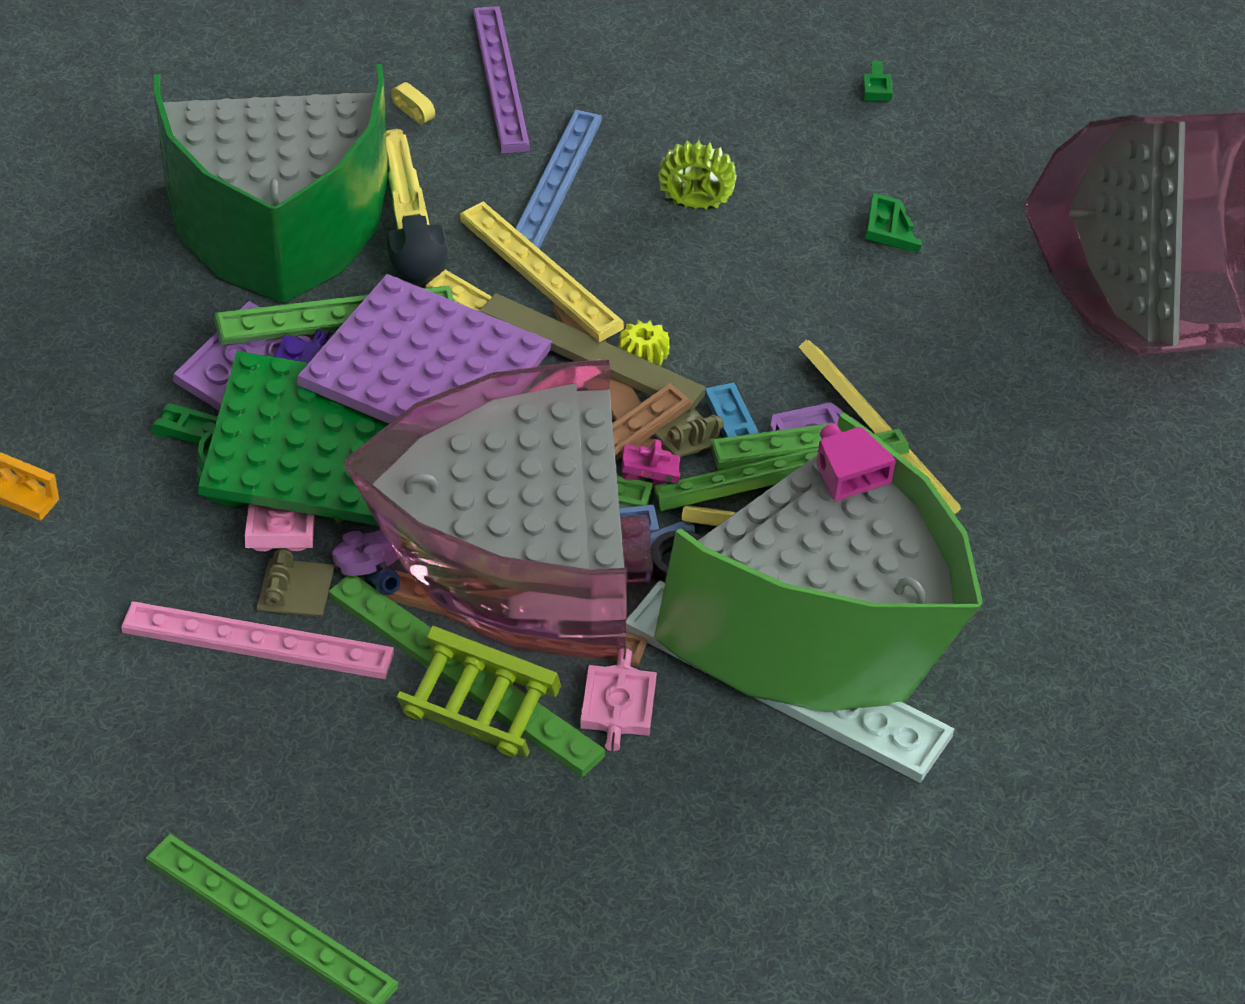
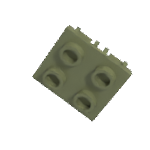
M693 409L691 413L684 412L665 427L655 432L654 435L658 440H661L662 444L672 454L683 457L710 449L712 439L722 438L719 433L724 427V421L720 416L717 417L716 415L703 418Z
M279 548L274 552L273 559L269 558L257 611L324 617L329 595L328 591L330 590L335 566L332 564L294 561L290 550Z

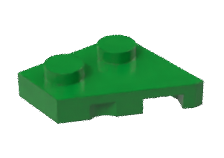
M873 193L869 205L865 239L914 252H919L922 246L921 239H916L912 232L914 225L906 215V209L902 201Z

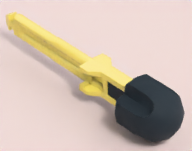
M401 129L387 130L388 179L397 230L388 233L387 248L389 258L394 269L401 277L408 281L424 283L439 276L444 270L449 252L447 239L442 226L429 224L422 189L419 186L416 170L413 168L406 135L403 134Z

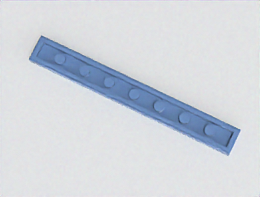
M580 110L574 111L515 228L539 249L601 124V115Z

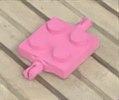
M624 648L618 651L617 665L607 667L589 665L580 728L607 732L605 748L609 751L612 748V740H614L613 751L620 749L621 734L650 735L657 672L640 671L630 667L633 653L627 649L624 659Z

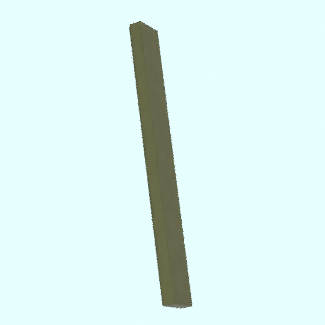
M497 293L479 310L484 314L551 340V351L575 362L601 359L605 368L602 374L651 396L671 383L691 400V408L686 411L688 413H691L706 395V387L607 342H598L589 334Z

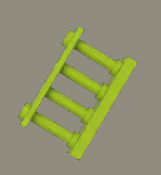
M432 626L427 639L434 657L414 696L399 691L397 699L403 709V713L417 721H421L424 717L497 746L496 749L506 756L516 757V754L527 758L530 752L526 740L522 739L521 736L539 698L544 697L545 694L556 698L561 688L558 673ZM453 658L463 662L465 669L446 707L442 708L427 702L446 662L451 661ZM484 670L495 674L494 676L497 679L475 721L458 714L477 674L482 673ZM515 682L526 686L528 691L508 733L489 725L508 686L513 685Z

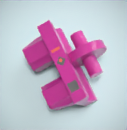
M654 439L651 448L624 444L622 450L623 478L625 480H640L641 476L651 478L653 487L668 482L678 484L680 479V456L661 450V440Z

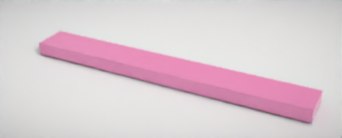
M133 601L121 626L122 633L380 679H386L394 655V647Z

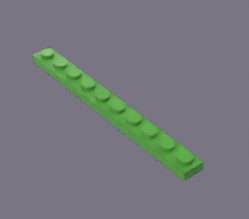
M348 575L328 591L330 600L423 666L429 667L434 657L427 639L431 627L385 595L379 593L358 576ZM453 658L451 661H447L439 677L453 687H456L465 669L463 662ZM484 670L482 673H478L467 697L483 707L497 679L494 676L495 674ZM509 685L494 716L508 726H511L526 694L514 685ZM537 703L522 736L583 778L605 757V749L540 703Z

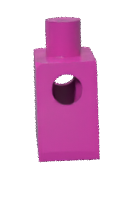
M832 423L826 425L821 430V440L819 441L816 462L834 502L891 484L896 460L864 428L857 427L842 432L836 424Z

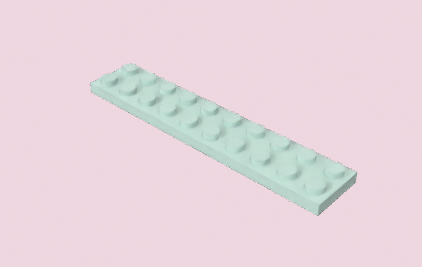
M659 581L624 622V631L642 636L647 640L648 644L680 659L654 639L665 586L664 582ZM756 698L919 783L922 782L954 733V728L901 701L887 706L823 712Z

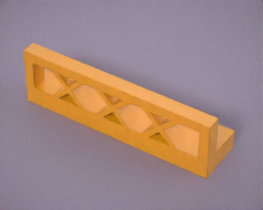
M0 452V504L41 521L59 501L55 474ZM38 481L45 483V487L40 485Z

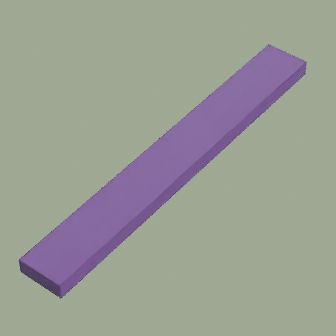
M500 6L473 8V17L501 153L530 151Z

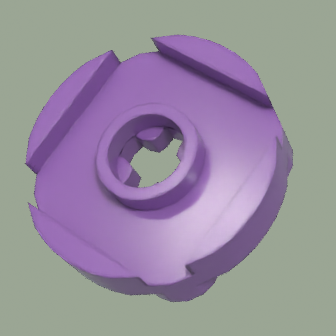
M381 529L362 534L360 531H351L343 535V542L334 548L332 558L336 570L340 567L342 574L356 576L376 572V565L384 561L386 566L391 565L397 560L400 553L397 540L391 529Z

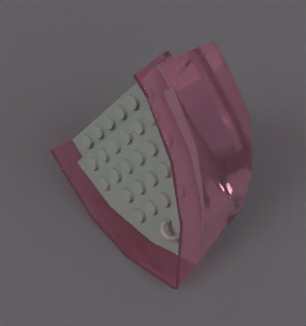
M1245 109L1135 114L1091 121L1054 151L1027 198L1025 213L1050 273L1086 323L1124 349L1138 355L1245 347Z
M609 360L575 361L487 374L415 403L345 460L344 466L400 563L447 618L516 651L598 659L618 657V651L624 648V656H626L627 582L653 581V563L648 515L620 517L610 399Z

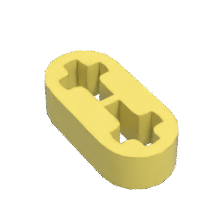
M404 82L391 90L394 104L420 125L434 119L435 109L431 101L409 83Z

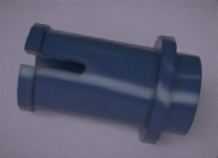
M376 565V572L364 575L365 582L375 586L377 591L383 595H391L400 587V577L392 569H383Z

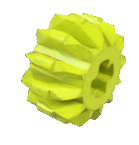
M639 320L636 325L627 324L626 329L621 331L618 344L620 349L658 366H661L663 360L667 359L669 355L668 332L663 330L662 325L653 326L651 320L647 324Z

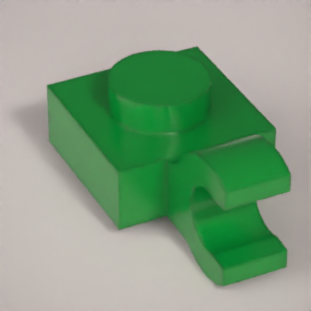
M871 61V71L863 76L864 101H892L891 74H883L882 61Z

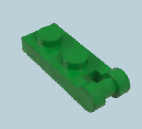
M168 403L160 412L161 418L156 419L152 424L151 432L155 436L162 438L169 436L199 445V441L205 433L215 428L218 416Z

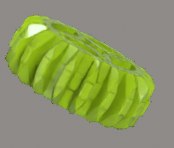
M687 140L684 147L676 144L673 150L668 149L665 157L660 162L658 172L660 190L665 191L666 198H673L674 205L681 203L685 208L689 206L694 207L695 210L702 207L707 210L710 205L718 208L721 202L726 203L734 191L737 178L734 162L730 161L729 154H722L721 147L713 149L711 142L706 146L701 145L699 140L695 145H692Z

